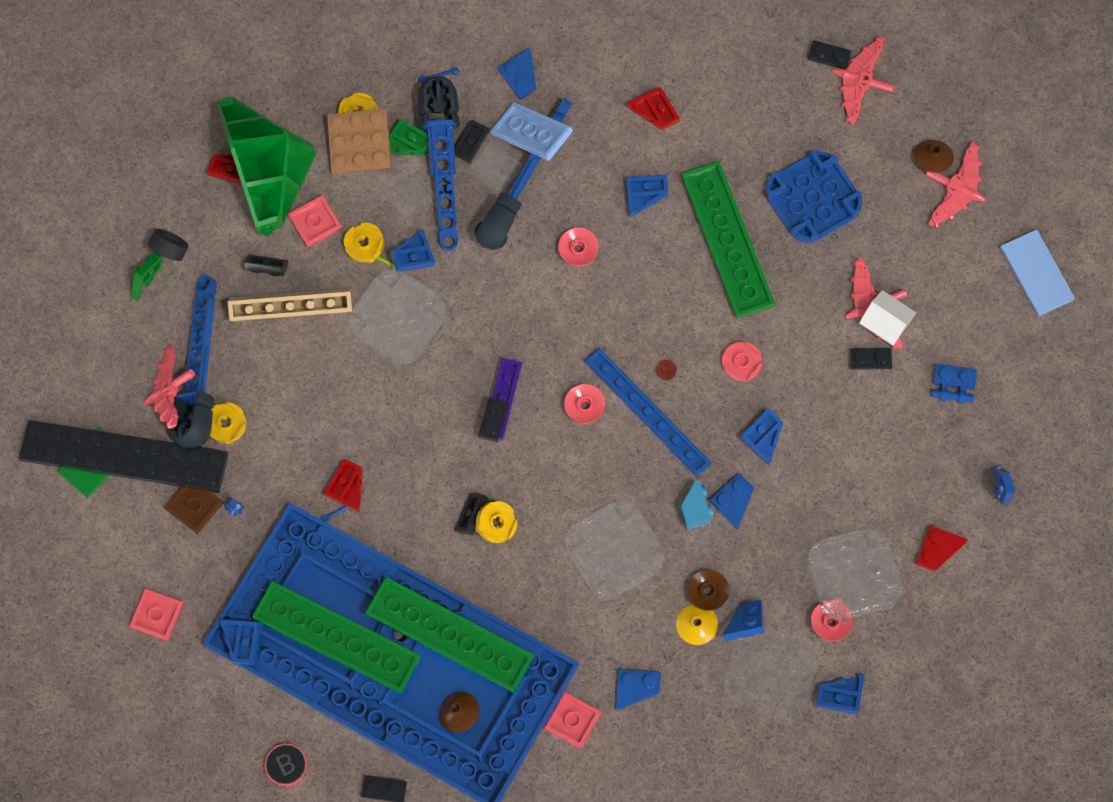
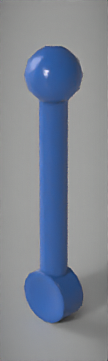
M453 67L451 70L426 77L421 75L418 80L420 83H423L426 79L433 76L457 75L459 69Z
M344 506L329 515L324 514L321 520L328 522L330 518L349 508Z

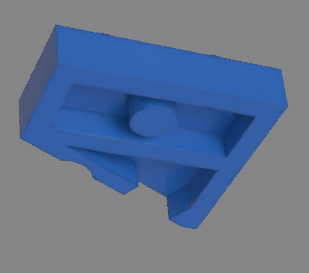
M739 473L716 493L709 502L738 529L754 487Z
M619 669L616 710H621L632 704H637L645 699L659 695L661 672Z

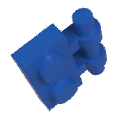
M936 364L933 385H940L941 390L933 389L932 397L940 398L941 401L949 399L957 400L958 403L963 404L965 402L973 403L974 395L966 394V390H975L977 369ZM948 387L960 388V392L948 391Z

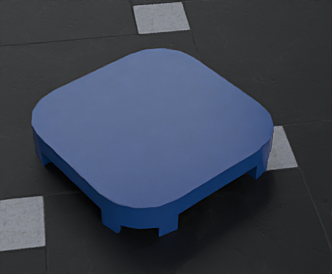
M818 150L811 151L810 155L779 173L774 172L767 183L766 196L769 203L788 232L802 243H812L822 239L853 221L861 211L862 195L860 190H856L837 162L838 158L833 153L829 154Z

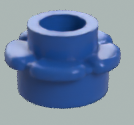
M233 498L224 503L227 506L225 510L232 515L242 514L241 511L244 506Z

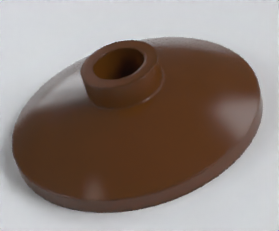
M925 140L916 146L914 159L922 169L928 172L939 173L951 167L954 154L951 148L941 141Z
M702 570L694 574L690 579L687 594L691 603L698 609L713 611L723 606L727 601L729 585L726 578L719 572ZM709 588L712 590V594L706 595L704 590Z
M457 692L450 695L440 708L439 718L442 725L447 730L455 733L470 729L478 720L480 714L479 702L472 694L467 692Z

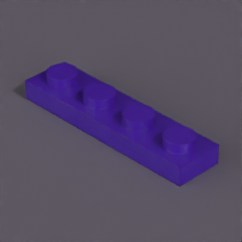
M502 358L492 396L494 399L509 402L499 438L502 441L522 369V362Z

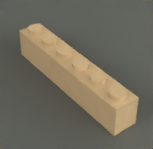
M351 288L230 297L228 300L229 320L240 321L352 312Z

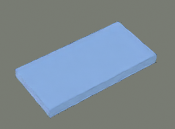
M515 102L512 103L490 131L493 136L548 161L573 132L570 126Z
M1037 230L1001 245L1000 248L1037 316H1041L1075 299Z

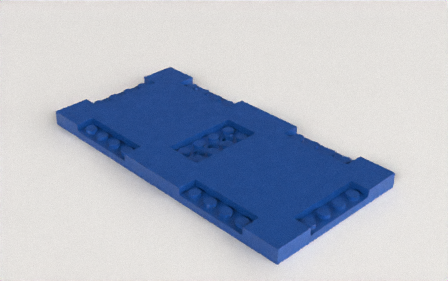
M292 503L286 508L203 643L204 648L233 663L229 654V647L224 638L223 628L220 625V619L257 622L252 619V616L273 581L421 655V659L403 693L400 694L261 624L255 665H234L247 670L309 705L317 712L422 769L476 802H501L522 763L580 666L579 662ZM387 577L532 653L534 658L516 691L512 693L408 637L403 642L397 641V631L367 616L365 613L385 578ZM457 692H467L472 694L479 702L480 714L478 720L470 729L464 732H451L440 721V708L450 695Z

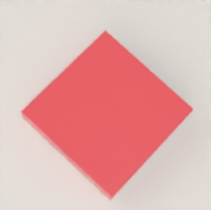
M323 195L288 213V217L307 248L342 229L341 224Z
M145 588L129 627L169 641L184 602Z
M564 691L544 729L582 749L602 711Z

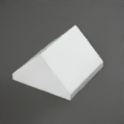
M882 290L871 302L859 324L894 346L916 315V312Z

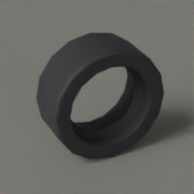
M159 228L154 229L148 241L149 247L155 252L175 261H182L189 247L187 242L179 236Z

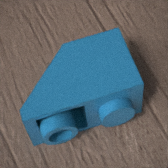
M699 480L694 482L681 505V513L687 530L710 524L711 517L714 516L711 505H707L705 500L708 497L705 485L701 486Z

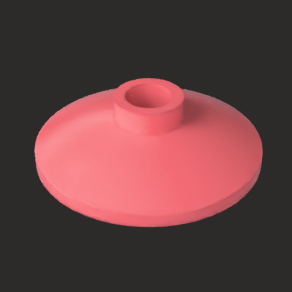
M573 228L566 231L560 238L558 245L559 254L570 265L584 266L596 258L599 251V243L591 231L585 228ZM577 246H580L583 250L581 252H576L575 248Z
M589 384L577 385L565 397V411L577 423H593L604 413V395L595 386ZM583 403H587L589 407L587 409L581 408V405Z
M825 601L813 610L811 626L820 638L827 641H839L850 633L853 626V617L850 610L842 603ZM829 620L834 621L835 625L829 626L827 622Z

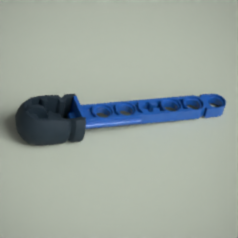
M433 76L426 79L418 90L419 115L421 116L419 121L420 128L428 131L431 176L435 177L440 247L444 251L451 252L458 245V231L455 230L457 218L453 175L456 174L453 129L460 125L457 114L459 112L458 96L455 86L449 79L442 76ZM447 94V99L445 103L443 102V97H446ZM430 98H433V103L430 104V107L434 110V113H443L444 108L450 106L449 120L440 118L435 119V121H429L430 113L427 107H429ZM443 141L447 144V148L440 151L436 148V143ZM445 160L449 167L441 170L438 168L437 163ZM442 180H446V183L449 184L447 185V194H443V186L439 185L442 183ZM449 199L452 203L451 207L443 208L440 205L441 200ZM450 218L453 221V225L446 228L442 225V220ZM450 237L454 240L455 244L452 247H446L443 240Z
M563 98L552 119L562 122L573 102ZM534 154L530 155L509 194L500 193L496 203L488 211L484 220L476 225L474 230L475 238L484 248L497 250L506 244L507 233L522 206L517 199L541 157Z
M208 275L201 276L196 285L195 295L197 297L194 302L187 371L192 369L195 376L199 374V378L195 383V376L186 381L184 394L174 397V406L177 409L178 419L177 426L171 428V435L173 440L184 448H197L204 445L209 439L212 430L213 411L211 409L214 407V397L205 393L217 282ZM209 281L208 287L204 289V285ZM207 299V304L202 308L203 302ZM205 318L204 324L200 326V322ZM201 355L200 361L196 364V359Z

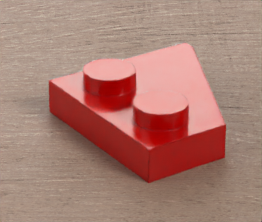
M661 86L627 103L628 109L661 130L680 122L678 114Z
M232 152L230 154L213 155L207 170L208 176L242 184Z
M344 459L324 491V495L359 513L361 508L363 468Z
M929 526L916 565L936 572L967 543L968 539Z

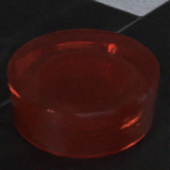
M670 360L661 361L656 368L657 376L664 381L672 380L677 373L675 363Z

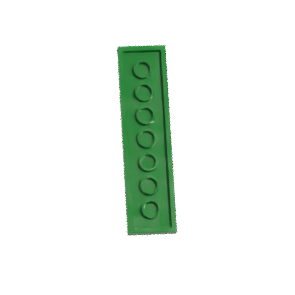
M720 161L682 173L681 177L736 319L774 307V299Z
M387 577L365 613L372 619L512 693L516 691L534 658L532 653Z
M273 581L252 616L253 620L400 694L403 693L421 659V655Z

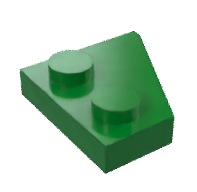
M400 118L389 135L391 154L425 156L429 150L428 134Z
M155 252L146 258L141 267L138 266L133 273L132 299L138 302L141 298L142 287L144 285L149 286L162 267L164 256Z

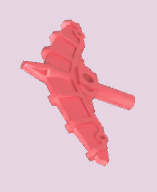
M876 37L875 42L868 47L863 46L862 52L856 58L850 59L851 64L847 69H833L832 71L843 78V86L840 87L844 97L842 107H845L848 115L846 122H850L851 125L855 126L861 109V100L864 92L870 86L893 93L895 85L873 79L872 70L874 63L879 58L885 42L883 37Z
M973 141L965 152L961 168L951 179L940 173L927 172L926 176L947 186V194L943 198V202L933 212L928 226L937 228L939 223L947 219L952 220L954 214L961 209H967L966 205L971 200L986 201V198L977 192L978 182H981L979 166L982 165V162L979 161L977 150H980V147Z
M860 257L857 261H854L853 265L856 266L855 275L851 278V282H854V294H851V298L854 299L855 309L845 315L846 319L856 317L862 319L871 302L879 294L876 293L874 286H872L868 267L865 265L863 258ZM905 289L890 294L897 300L907 297ZM900 338L894 344L892 349L895 350L896 348H903Z
M169 345L168 348L164 349L165 355L161 364H158L159 371L156 379L153 381L155 385L154 390L144 401L145 405L154 402L155 412H159L160 420L166 421L169 429L177 426L178 415L177 409L174 406V397L179 392V386L195 376L194 371L190 369L176 379L173 378L176 358L173 345Z

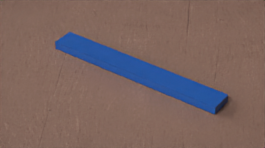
M600 348L585 360L590 369L696 477L712 464Z

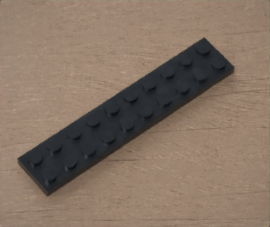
M28 420L19 460L220 493L229 454L226 451L201 447L184 448L175 443Z

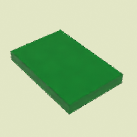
M99 427L96 430L100 432H106L101 427ZM64 467L57 471L87 499L110 476Z

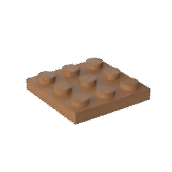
M386 108L327 115L332 174L392 169L388 110Z

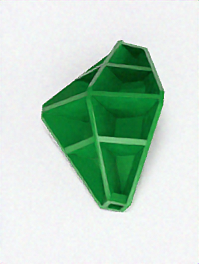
M234 96L215 102L257 233L263 236L271 235L274 233V230L282 228L316 157L313 144L277 125Z

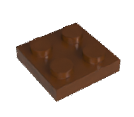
M182 487L165 507V510L198 535L224 502L212 492Z

